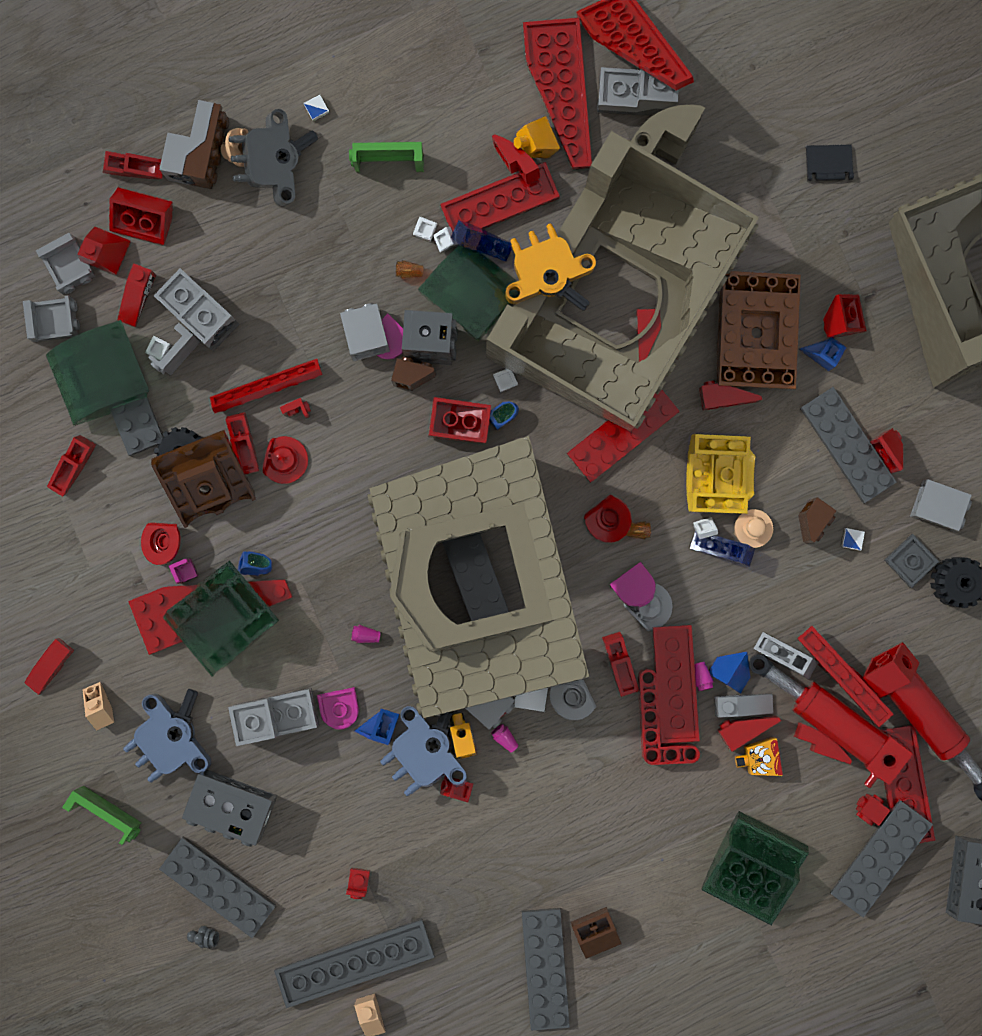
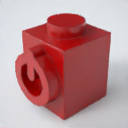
M866 794L857 802L856 810L858 813L856 815L870 826L874 823L879 826L890 810L883 805L884 801L875 794L873 797Z

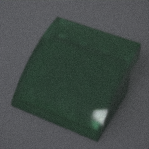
M738 811L713 859L701 890L772 926L800 882L799 868L809 854L808 846Z

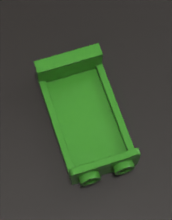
M422 142L352 143V149H349V161H351V167H354L356 172H360V162L414 161L416 172H424Z
M85 786L73 790L62 807L69 812L81 805L124 833L119 842L121 845L126 842L130 843L141 831L139 826L142 822Z

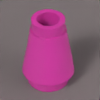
M360 624L353 626L351 641H356V643H379L380 631Z
M705 662L694 664L695 681L698 691L714 688V681Z
M500 724L491 732L493 739L510 753L518 748L519 745L508 726Z

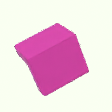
M189 558L169 566L176 584H182L198 577L194 564Z

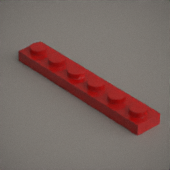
M314 359L211 396L212 410L214 414L223 412L273 392H279L284 388L298 385L309 379H315L323 375L319 361Z
M813 626L797 638L877 727H880L894 715Z

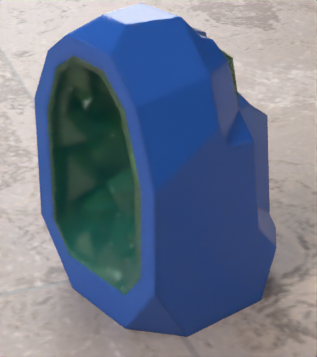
M510 401L502 402L490 411L489 420L498 431L518 415L519 408L516 403Z
M251 551L243 552L238 564V573L242 575L258 576L259 574H267L272 569V562L267 556Z

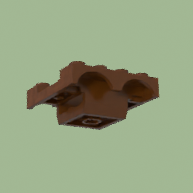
M225 430L151 459V466L184 528L188 527L194 519L209 513L219 515L224 513L228 506L239 500H256L255 492L238 462ZM208 485L210 490L203 492L200 490V487Z

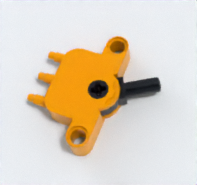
M551 223L546 226L550 236L548 240L539 243L534 231H530L528 234L532 246L521 250L516 238L510 240L515 253L514 268L519 281L508 285L506 288L505 296L509 303L518 304L542 294L547 297L557 296L560 299L564 296L582 311L586 310L590 302L570 286L572 281L593 272L596 265L594 256L583 254L574 258L568 243L563 238L558 237ZM585 260L589 261L592 265L588 269L584 268L581 264ZM547 277H554L553 281L547 282ZM517 290L520 295L517 298H512L509 292Z

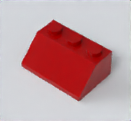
M118 187L109 201V231L164 245L172 220L173 202Z

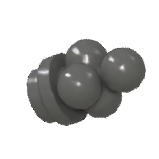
M201 926L198 933L194 930L188 932L187 940L191 943L195 942L200 948L211 949L217 946L219 933L207 926Z

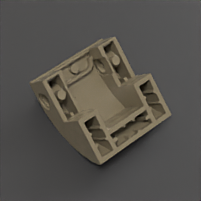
M678 105L664 109L649 118L639 128L633 139H628V141L654 156L658 154L668 161L677 164L697 129L705 107L701 105Z

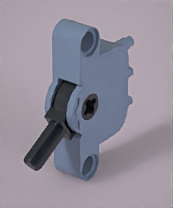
M187 690L179 712H174L159 694L148 695L142 701V707L150 718L137 728L134 739L123 750L129 752L138 745L145 755L135 765L139 768L150 760L157 769L148 777L150 783L157 780L163 774H170L185 763L196 773L204 772L211 766L210 756L194 738L193 717L190 714L198 696L196 690ZM151 698H154L157 702L155 708L149 705ZM179 729L178 733L181 735L175 737L176 733H174L173 731ZM198 758L205 761L204 768H200L197 765Z
M407 706L402 709L401 719L409 729L393 742L392 751L384 756L380 763L384 766L395 757L399 760L403 767L392 776L394 781L402 778L406 773H409L415 781L404 791L406 796L413 794L421 786H432L444 775L455 786H462L466 783L467 774L450 753V742L447 738L449 734L447 727L454 711L440 714L437 724H432L430 728L414 707ZM414 712V719L407 721L405 719L406 713ZM434 742H436L438 749L434 748L433 751H431V747L429 745L434 744ZM462 772L463 779L460 782H455L453 780L454 773Z

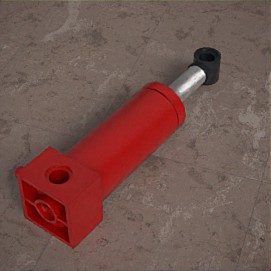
M903 642L873 657L863 676L866 683L879 699L886 695L890 697L940 760L955 759L973 781L974 792L982 801V769L965 750L970 742V737L916 672L920 662Z
M757 653L751 657L749 667L753 673L759 674L763 678L766 677L791 697L796 698V704L792 709L794 713L864 763L866 769L871 773L864 783L868 788H871L877 779L883 780L890 785L912 757L913 752L910 748L888 732L884 733L830 692L820 687L816 682L813 681L808 687L803 688L776 668L765 655ZM756 659H762L765 665L763 668L757 669L754 667L753 662ZM887 755L893 756L890 761H884V758Z

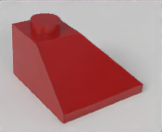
M94 227L84 238L77 255L81 262L117 276L131 240Z
M836 295L823 319L827 338L867 332L859 295Z
M893 428L870 441L891 474L903 469L902 437Z

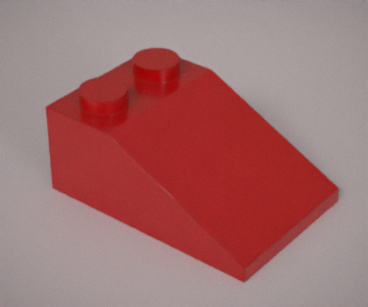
M434 397L428 437L486 443L491 405Z

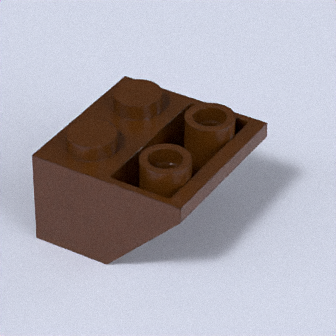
M397 358L391 382L395 387L413 391L435 378L436 371L430 363L421 362V364L414 363L411 358Z
M818 497L810 499L798 515L802 539L806 544L814 543L815 541L819 542L824 535L823 530L826 525L830 526L836 518L834 516L836 510Z
M607 907L571 921L573 931L586 959L622 944Z

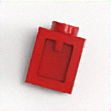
M301 398L280 407L284 416H294L301 409L306 418L310 417L308 413L311 412L310 406L307 401L303 402Z
M445 776L441 783L440 794L469 802L473 783L466 782L462 786H455ZM453 778L455 782L461 781L459 779Z
M350 869L346 895H350V898L353 899L366 897L370 870Z

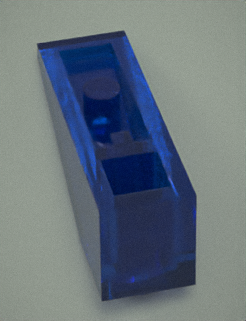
M696 531L690 546L692 550L748 567L751 565L755 548L748 544L715 535L699 539Z

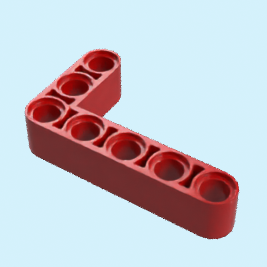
M642 669L638 674L643 759L650 765L695 763L700 758V752L694 745H661L657 675L651 669ZM647 672L652 674V680L649 683L643 681V675ZM646 692L653 693L652 701H644V694ZM648 711L654 713L652 721L645 720V714ZM648 731L655 732V738L651 741L646 740L645 737ZM690 748L694 749L695 755L692 758H686V751ZM670 749L675 750L676 753L673 759L666 758V753ZM650 750L656 751V757L653 760H648L646 757Z

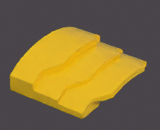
M692 434L686 475L689 512L748 514V501L754 495V467L756 458L750 450L751 437Z

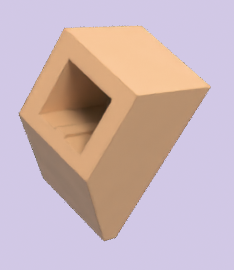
M101 682L83 689L85 717L96 731L114 723L113 710Z

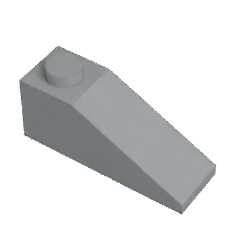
M764 632L754 647V650L808 680L818 664L812 657Z
M772 694L714 696L715 716L739 717L773 713Z

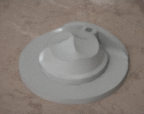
M656 584L654 598L647 605L635 607L624 604V607L647 631H652V627H662L669 620L673 608L669 593L658 584Z
M584 679L551 687V704L554 710L565 719H584L596 708V704Z

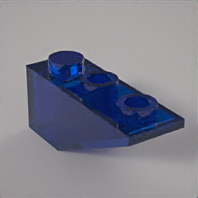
M458 220L451 235V238L460 246L503 261H507L512 250L511 242L461 220Z

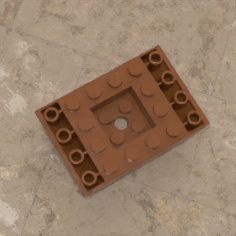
M731 271L729 275L725 274L728 278L720 289L716 365L718 385L796 389L801 275ZM758 328L761 331V337H753L752 329Z

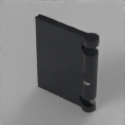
M852 144L806 146L807 181H812V174H816V181L845 180V173H848L849 180H853Z

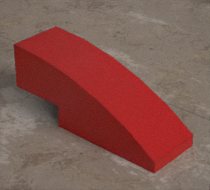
M492 135L493 146L511 174L519 171L527 185L540 178L539 167L523 149H517L513 142L501 136Z
M105 151L102 173L134 178L162 179L163 174L159 170L162 159L131 153L120 154Z
M246 413L227 416L225 420L230 434L232 449L244 474L259 471Z
M81 435L74 437L66 454L61 456L47 487L62 497L65 496L86 465L96 444Z
M621 632L602 637L620 696L638 692L639 688Z
M60 638L55 639L33 667L24 683L40 695L62 669L65 661L74 652V649Z
M798 722L794 737L812 743L811 751L848 764L852 763V760L837 743L815 728Z

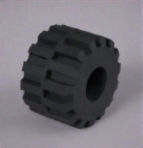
M177 427L171 428V432L165 431L162 434L164 436L162 439L158 438L156 443L159 445L158 448H154V453L159 456L202 438L194 431L181 427V429Z
M951 557V559L943 560V564H937L935 567L937 573H932L931 578L935 579V583L930 584L931 588L936 589V592L933 594L936 598L941 599L940 602L952 607L968 608V606L974 607L978 605V600L982 601V567H979L980 563L978 561L965 557Z

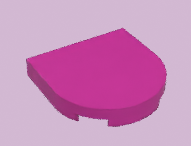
M387 314L381 320L390 352L376 356L381 359H395L403 353V328Z
M641 562L610 584L624 604L635 607H642L650 603L654 598L656 590L653 577Z
M355 687L317 695L322 720L328 726L341 730L350 727L356 721L359 715V704Z

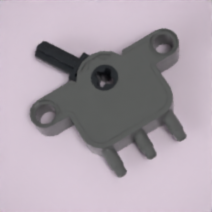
M275 109L266 117V128L252 129L246 135L229 136V142L242 143L243 155L231 156L230 159L231 162L244 163L245 174L234 175V182H248L250 186L255 188H272L275 203L279 206H286L295 199L294 177L291 170L297 165L298 157L302 155L301 151L316 142L318 137L312 130L296 141L290 140L288 142L290 138L287 114L282 109ZM273 115L279 118L280 123H276L273 120ZM282 192L286 193L288 197L287 201L282 199Z

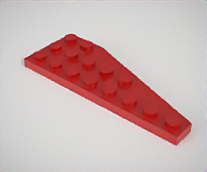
M600 0L576 12L577 18L580 19L581 24L593 40L674 90H679L694 83L693 75L636 0Z
M568 18L523 22L526 63L572 169L590 168L592 159L580 19Z
M286 580L162 587L128 602L148 654L151 655L283 602L293 596Z

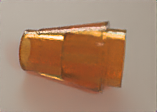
M405 260L397 261L395 276L400 277V279L422 277L423 265Z
M646 521L631 523V528L626 536L644 540L651 538V523H646Z

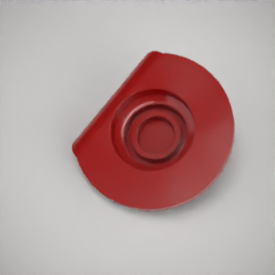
M281 436L272 438L266 450L262 469L263 474L272 481L281 484L297 481L307 469V451L298 440L292 437Z
M613 495L607 496L584 516L589 532L602 542L612 543L619 541L627 535L631 528L632 517L629 508L621 499Z
M151 522L145 526L141 536V548L149 562L155 565H164L175 558L181 541L177 524Z

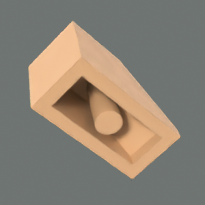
M372 994L356 999L354 1006L359 1024L365 1036L385 1033L376 995Z

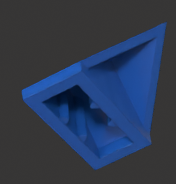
M829 338L799 348V350L827 371H830L838 364L847 347L836 339Z
M742 652L717 657L709 669L710 675L741 694L750 679L748 653Z
M381 709L380 712L357 728L355 732L370 740L389 745L399 714Z

